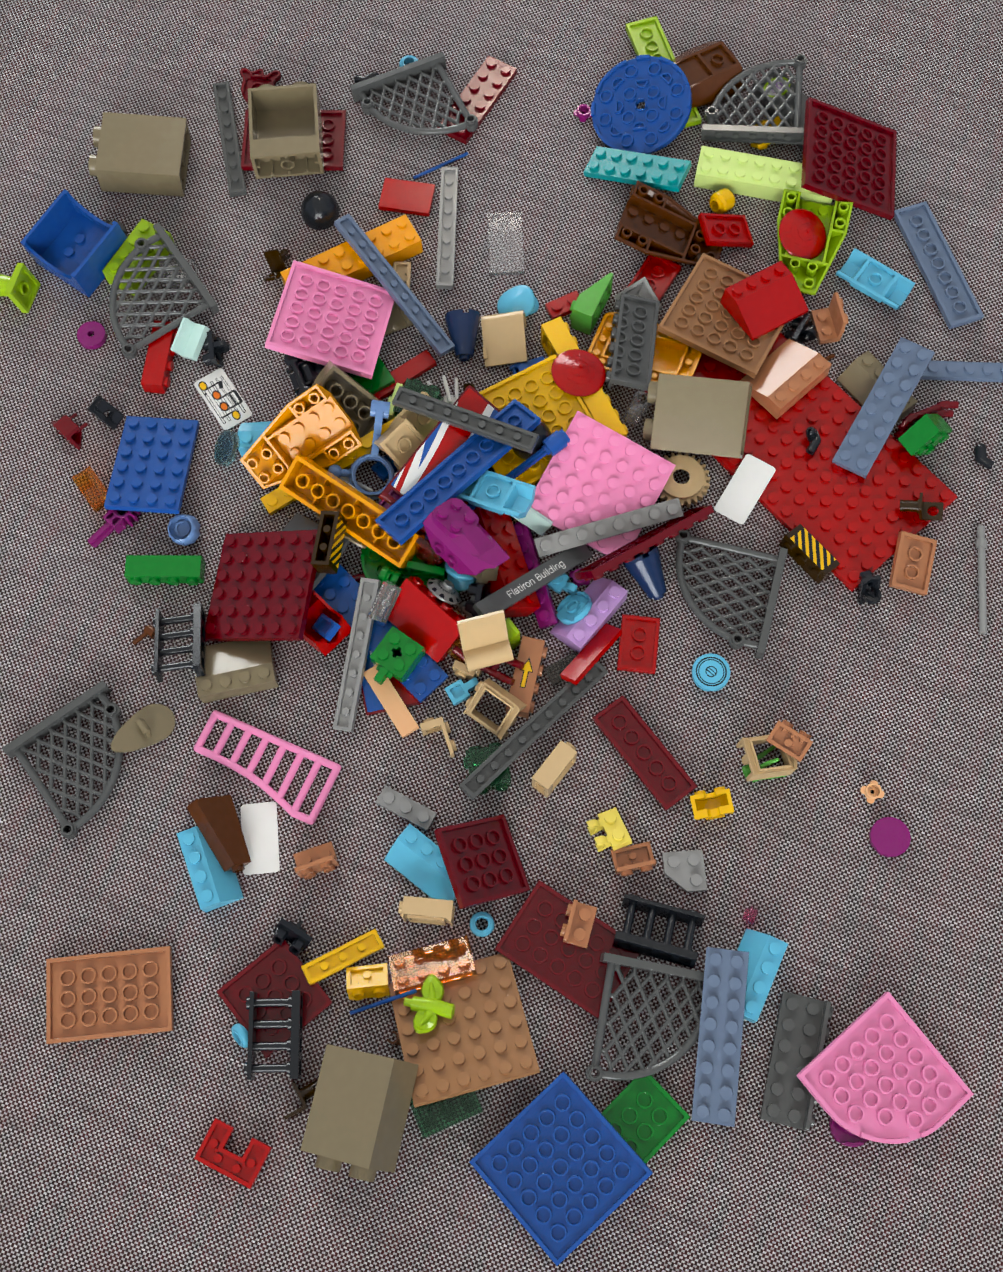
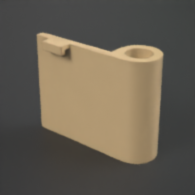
M524 310L481 316L485 367L528 362L525 336L526 316Z
M504 610L457 621L464 661L468 672L514 660L508 639Z

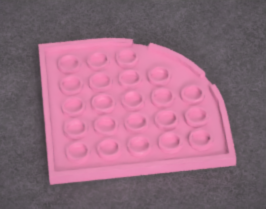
M885 992L796 1075L824 1111L841 1127L863 1139L885 1144L908 1143L928 1136L940 1128L974 1095L889 992Z

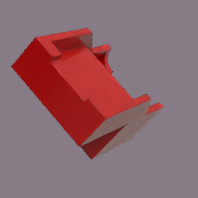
M313 590L303 639L326 656L351 633V627L341 614L329 606ZM322 613L341 626L330 642L312 629V626Z

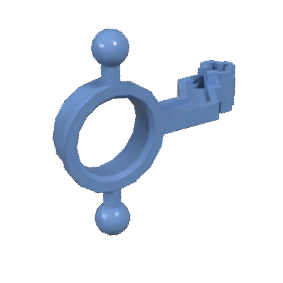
M379 400L371 401L370 416L375 417L371 454H365L357 458L350 470L342 469L336 464L328 468V471L338 478L340 476L349 477L350 484L372 500L380 499L378 496L394 478L395 474L391 463L379 455V447L374 444L381 436L383 418L388 419L390 402ZM374 460L380 462L388 471L387 484L377 492L363 490L356 481L355 474L357 468L366 461Z

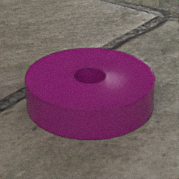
M89 321L79 327L77 339L84 348L94 350L100 348L106 342L107 333L102 324Z

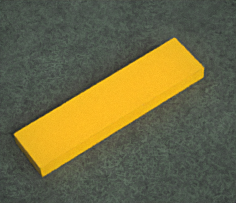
M373 929L302 965L301 969L311 986L383 949L385 946L376 929Z

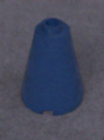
M463 309L449 311L446 313L445 322L450 339L455 345V357L462 362L469 361L474 356L480 313L469 309V313L463 312Z
M653 545L649 547V552L642 555L637 554L634 556V560L628 563L623 562V565L649 599L659 600L665 596L664 593L667 590L659 549Z

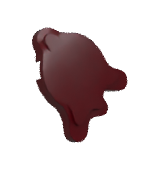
M242 68L240 70V76L243 79L241 85L242 96L248 103V88H258L263 84L275 86L281 79L280 71L274 70L264 75L263 69L250 71L247 68Z

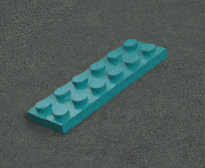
M596 146L583 172L585 177L636 185V182L640 181L652 188L679 192L692 164L689 160Z

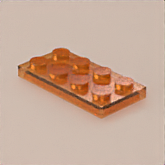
M468 935L388 956L396 995L413 989H421L425 979L430 974L435 975L441 983L477 974Z

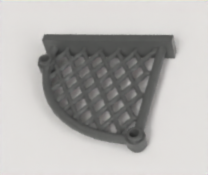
M443 52L350 85L354 102L362 101L361 108L366 115L372 114L379 121L396 130L427 136L450 134L465 129L469 132H474L478 128L477 117L469 113L444 70L446 69V61ZM436 72L440 74L443 81L434 78ZM423 77L430 80L429 85L422 82ZM410 82L417 84L416 90L410 87ZM433 82L440 84L439 90L432 87ZM444 85H446L452 96L442 92ZM398 86L405 89L404 94L397 91ZM421 86L428 89L427 95L420 92ZM386 91L393 93L392 99L385 96ZM408 91L415 93L414 99L408 97ZM431 91L438 94L437 100L430 97ZM374 95L380 98L379 104L373 101ZM396 95L403 98L402 104L395 101ZM419 96L425 98V104L418 102ZM441 96L448 99L447 105L440 102ZM452 99L456 102L460 109L459 111L451 107ZM384 100L391 103L390 108L383 106ZM406 100L413 103L412 109L405 106ZM429 101L436 104L435 110L428 107ZM394 105L401 108L400 114L393 111ZM416 106L424 108L422 114L416 111ZM439 106L446 109L445 114L438 111ZM381 110L388 112V117L381 114ZM404 110L411 113L410 119L403 116ZM427 110L434 113L433 119L426 116ZM449 111L456 113V119L449 117ZM460 114H462L465 120L459 124ZM392 115L399 118L398 123L391 120ZM414 115L421 118L420 124L413 121ZM437 115L444 118L443 124L436 121ZM402 120L408 122L409 125L406 126L401 124ZM425 120L432 123L431 128L424 126ZM447 121H450L456 125L447 127Z
M798 54L794 59L764 62L752 66L733 77L720 90L712 105L705 110L704 118L707 124H702L701 141L803 145L804 128L801 127L803 70L807 65L806 56ZM785 66L781 73L776 69V67ZM789 66H793V68L796 71V75L792 73V71L789 69ZM759 71L763 75L760 81L755 77ZM772 72L777 76L773 82L768 77ZM786 72L791 77L787 82L782 77ZM794 79H796L795 93L789 87V84ZM751 80L756 84L752 90L747 85ZM765 80L770 85L766 90L761 85ZM780 80L783 87L778 91L775 84ZM741 81L742 86L737 89L735 85ZM732 88L735 94L730 98L727 92ZM744 88L749 93L745 98L740 94ZM759 88L762 95L757 99L754 92ZM771 89L776 93L772 100L768 95ZM785 89L790 94L786 100L781 95ZM738 96L741 103L736 107L733 101ZM725 97L728 102L722 106L720 102ZM750 97L755 101L751 108L747 104ZM764 97L769 102L765 108L760 103ZM778 97L782 102L779 108L774 104ZM793 97H795L794 110L788 104ZM729 105H731V107L734 110L730 116L726 112V109ZM743 105L748 110L744 116L739 111ZM757 106L761 110V113L758 116H756L753 112V110ZM772 106L775 113L770 117L767 110ZM784 107L789 111L785 118L781 114V110ZM722 113L726 117L723 124L718 120ZM737 114L740 121L735 125L732 118ZM792 114H794V127H791L787 122ZM749 115L754 119L750 125L745 120ZM763 115L768 120L764 126L759 121ZM777 115L782 120L778 126L773 121Z
M159 222L153 225L155 231L153 236L148 239L138 238L135 241V248L120 265L111 286L109 296L110 320L116 338L122 346V354L129 360L137 356L138 350L180 326L183 317L190 320L208 308L213 315L219 312L216 301ZM159 240L162 242V245H152ZM166 248L170 256H160V254ZM150 249H158L155 256H147ZM171 259H174L178 265L177 267H168ZM134 260H139L136 267L128 268ZM144 260H153L150 267H141ZM157 260H166L163 267H154ZM180 269L186 276L185 278H175ZM138 271H147L144 278L134 279ZM152 271H160L157 278L148 277ZM165 271H174L171 278H162ZM125 272H133L130 279H122ZM188 280L194 287L193 289H183ZM141 282L138 290H129L132 283ZM146 282H155L152 289L142 290ZM159 282H168L165 289H156ZM173 282H182L178 289H170ZM120 283H127L124 290H118ZM194 292L199 294L200 300H191ZM149 293L145 301H136L140 294ZM154 293H162L159 300L150 301ZM167 293H176L173 300H164ZM180 293H189L186 300H177ZM117 294H121L119 300L116 301V300H117ZM126 294H135L132 301H123ZM157 304L153 312H144L147 305ZM161 304H170L167 311L158 312ZM175 304H184L181 311H172ZM188 304H200L184 314ZM120 305H129L126 312H117ZM134 305H143L140 312H131ZM169 315H181L179 318L165 325ZM118 316H123V318H122V320H121V322H120V324H119L117 317H118ZM128 316H137L134 323L125 324ZM142 316H151L147 323H139ZM155 316H164L161 323H152ZM136 327H145L141 335H132ZM150 327H162L145 337ZM131 328L128 335L124 337L121 329ZM128 339H142L134 345L127 342Z
M680 530V534L675 536L677 543L676 575L680 590L689 608L706 627L728 640L731 648L736 650L742 647L756 649L755 658L762 660L766 651L788 549L780 548L778 555H773L692 536L688 530ZM688 543L700 545L689 550L684 549ZM704 546L723 550V552L711 555ZM701 550L707 557L698 559L693 552ZM727 552L747 557L735 561ZM683 554H688L694 561L683 562ZM725 556L730 562L722 565L716 558ZM751 557L770 561V563L759 566ZM712 560L717 566L708 568L702 562ZM748 561L755 568L745 570L740 563ZM698 564L704 570L695 573L689 566ZM735 565L741 572L732 574L726 568ZM683 567L690 573L689 575L684 576ZM775 567L773 577L769 576L763 569ZM721 569L728 576L718 578L713 572ZM759 571L764 578L756 580L749 573ZM708 573L714 580L705 582L699 576ZM745 575L751 582L742 584L736 577ZM695 578L701 584L691 586L686 580ZM732 579L737 586L729 588L723 581ZM772 581L770 591L765 589L760 583ZM718 583L724 590L715 592L709 585ZM756 585L761 591L752 593L747 587ZM705 587L711 594L702 596L696 589ZM743 589L748 595L739 598L733 591ZM689 591H691L697 598L693 599ZM729 593L734 599L726 602L719 595ZM768 594L767 604L761 602L757 597ZM715 597L721 603L712 606L706 599ZM752 598L758 605L749 607L744 601ZM702 601L707 608L700 609L695 602ZM740 603L745 609L736 612L730 605ZM726 607L731 613L722 615L716 609ZM765 608L764 618L759 617L754 610ZM712 611L717 618L709 619L704 613ZM749 612L755 619L746 621L740 615ZM735 616L742 623L732 625L727 619ZM722 620L728 627L722 629L715 622ZM762 622L761 631L757 632L751 624ZM746 626L752 633L743 635L737 629ZM759 636L758 642L747 640L748 638Z
M103 680L2 747L6 755L11 758L15 756L18 758L60 823L61 835L67 839L75 838L78 834V829L101 809L114 789L122 766L123 753L115 752L113 754L107 751V741L112 743L113 740L107 737L108 728L113 729L115 735L121 728L119 720L121 709L116 703H111L107 697V694L112 691ZM100 700L104 707L95 703ZM90 707V715L82 713V711ZM95 708L103 711V721L94 717ZM76 715L77 725L69 722V720L75 717ZM81 717L90 720V730L81 727ZM94 722L103 725V735L94 732ZM63 725V733L55 731V729ZM68 726L77 729L76 738L68 736ZM81 731L90 734V744L81 741ZM49 733L50 743L42 740V738L48 735ZM54 735L63 738V748L54 745ZM94 736L103 739V749L94 746ZM68 740L76 743V753L67 750ZM37 742L36 751L28 749ZM41 744L50 747V757L41 754ZM81 746L90 749L89 758L81 755ZM54 749L63 752V762L54 759ZM94 751L103 754V764L94 760ZM25 752L36 756V769L33 768L25 756ZM67 754L76 758V767L67 764ZM107 756L114 758L113 768L107 766ZM41 759L49 761V771L40 768ZM81 760L89 763V773L81 770ZM54 764L63 767V776L54 774ZM94 765L103 768V778L94 775ZM67 769L76 772V782L67 779ZM107 770L111 772L109 780H107ZM38 772L49 776L48 789L38 776ZM80 774L89 777V787L80 784ZM54 778L62 781V791L53 788ZM94 780L103 783V792L94 790ZM67 784L76 787V797L67 794ZM80 789L89 792V802L80 799ZM50 792L62 796V809L59 808ZM94 794L100 796L93 805ZM67 798L75 801V811L66 808ZM80 804L89 807V810L82 817L80 815ZM63 812L76 816L78 820L74 823L68 822Z
M606 952L601 953L600 962L607 963L592 1062L585 1069L586 1078L591 1082H598L601 1079L614 1081L634 1080L654 1075L668 1068L683 1057L699 1038L700 1017L698 1012L701 1009L702 1001L695 1007L692 996L699 990L702 997L703 988L701 983L704 981V972ZM621 966L632 968V972L626 979H624L621 972ZM637 969L649 972L642 982H640ZM617 971L621 984L614 993H611L614 972ZM653 973L665 975L664 979L659 983L658 986L653 977ZM669 976L681 978V981L674 989ZM634 977L637 988L630 994L627 984ZM685 979L697 981V984L690 992ZM650 980L654 990L646 997L643 987ZM667 984L670 994L663 1001L659 991ZM683 987L686 997L679 1004L676 993ZM624 989L627 1000L620 1007L616 996ZM640 992L643 1003L636 1009L633 999ZM656 995L660 1006L653 1013L649 1002ZM610 998H612L617 1011L608 1021ZM673 999L676 1009L669 1016L665 1006ZM689 1002L692 1013L685 1019L682 1008ZM630 1004L633 1015L626 1022L623 1010ZM646 1007L649 1019L642 1024L639 1014ZM662 1011L666 1021L659 1028L655 1018ZM679 1014L682 1025L675 1031L671 1021ZM619 1016L623 1027L616 1034L612 1023ZM695 1017L697 1025L691 1033L688 1024ZM636 1019L639 1030L632 1037L629 1026ZM652 1022L656 1033L649 1040L645 1030ZM608 1025L613 1038L605 1048H602L605 1028ZM669 1026L672 1036L665 1044L661 1033ZM685 1029L688 1039L681 1046L678 1036ZM626 1032L629 1042L622 1049L618 1039ZM642 1034L646 1045L638 1052L635 1041ZM658 1038L662 1048L655 1056L651 1045ZM675 1041L677 1050L670 1055L668 1048ZM615 1043L619 1054L611 1061L608 1051ZM632 1047L635 1058L628 1065L624 1054ZM648 1050L652 1060L644 1067L641 1057ZM601 1053H604L609 1066L608 1071L602 1070L600 1067ZM665 1054L666 1058L661 1062H657ZM621 1059L625 1070L623 1072H614L613 1067ZM638 1062L640 1069L630 1071L633 1068V1066ZM593 1069L597 1071L595 1077H593L591 1074Z

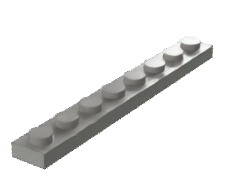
M441 167L436 289H454L458 167Z
M678 497L533 539L538 558L684 515Z
M362 577L360 579L333 723L334 730L351 733L354 731L381 581L377 579Z

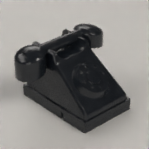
M287 354L284 356V363L289 367L286 369V372L290 377L294 392L299 396L311 388L318 374L325 366L310 361H303V359Z

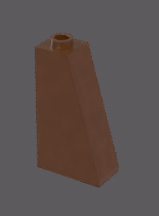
M223 795L193 801L187 806L188 811L224 872L233 871V873L243 871L244 867L251 862L232 796Z

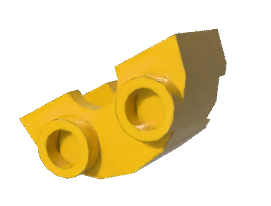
M722 786L714 788L713 793L706 794L705 790L694 792V795L690 796L694 819L706 818V820L725 817V814H733L734 807L730 789Z

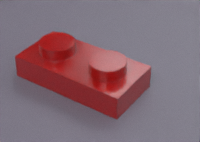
M577 290L545 304V309L552 320L571 314V304L579 296Z

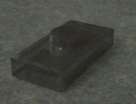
M577 650L543 669L552 686L564 681L561 679L560 674L578 655Z

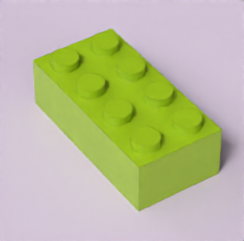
M144 219L140 220L102 270L108 283H113L120 265L135 248V241L138 238L148 239L155 234L154 224ZM166 231L171 240L174 242L171 233ZM159 240L152 245H162V242ZM166 248L163 249L160 256L169 255ZM150 249L147 256H155L158 249ZM134 260L128 268L136 267L139 260ZM144 260L141 267H150L153 260ZM157 260L154 267H160L164 260ZM138 271L134 279L144 278L147 271ZM152 271L148 278H151L156 271ZM125 272L122 279H130L133 272ZM141 282L132 283L129 290H138ZM120 283L119 289L124 290L127 283Z

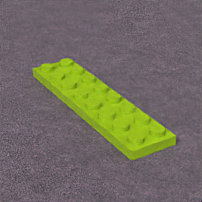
M657 16L626 24V32L637 56H662L671 61L675 59ZM697 107L691 108L689 119L684 128L701 124L702 118Z

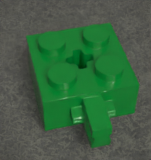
M925 414L901 435L898 440L911 456H927L935 450V446L939 442L943 443L950 437L948 434L953 430L939 414Z
M392 626L370 655L371 662L377 665L376 670H378L374 681L382 685L387 677L389 679L394 677L402 683L405 682L426 654L424 647ZM396 653H397V654L401 653V656H396V657H395L394 655H395Z

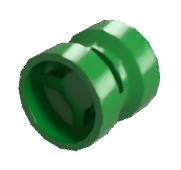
M385 565L379 574L378 580L383 585L388 584L390 587L392 584L398 588L403 572L393 571L391 567Z

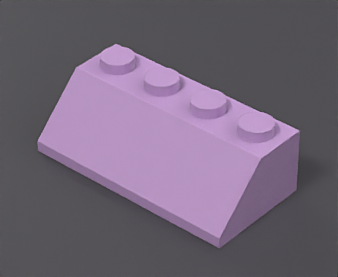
M603 577L593 580L584 591L592 600V606L588 614L575 624L566 625L559 620V623L554 626L550 633L579 654L627 599L628 591L615 581Z

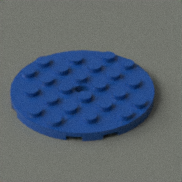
M639 55L634 59L620 62L602 78L595 90L596 94L591 103V116L597 135L608 148L652 154L669 145L684 129L692 108L690 84L684 72L671 60L662 56ZM644 102L645 108L638 109L637 105Z

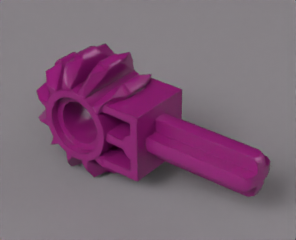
M108 510L103 516L106 523L88 539V543L96 548L114 530L120 534L126 529L127 525L133 527L132 522H139L137 516L141 515V512L127 511L126 514L121 515L124 512L122 510Z

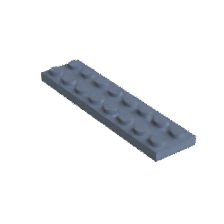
M924 201L894 210V219L948 328L953 329L982 320L984 315L927 202Z
M903 337L900 338L835 454L832 463L866 479L935 354L934 351Z
M706 947L691 1121L735 1127L749 952Z

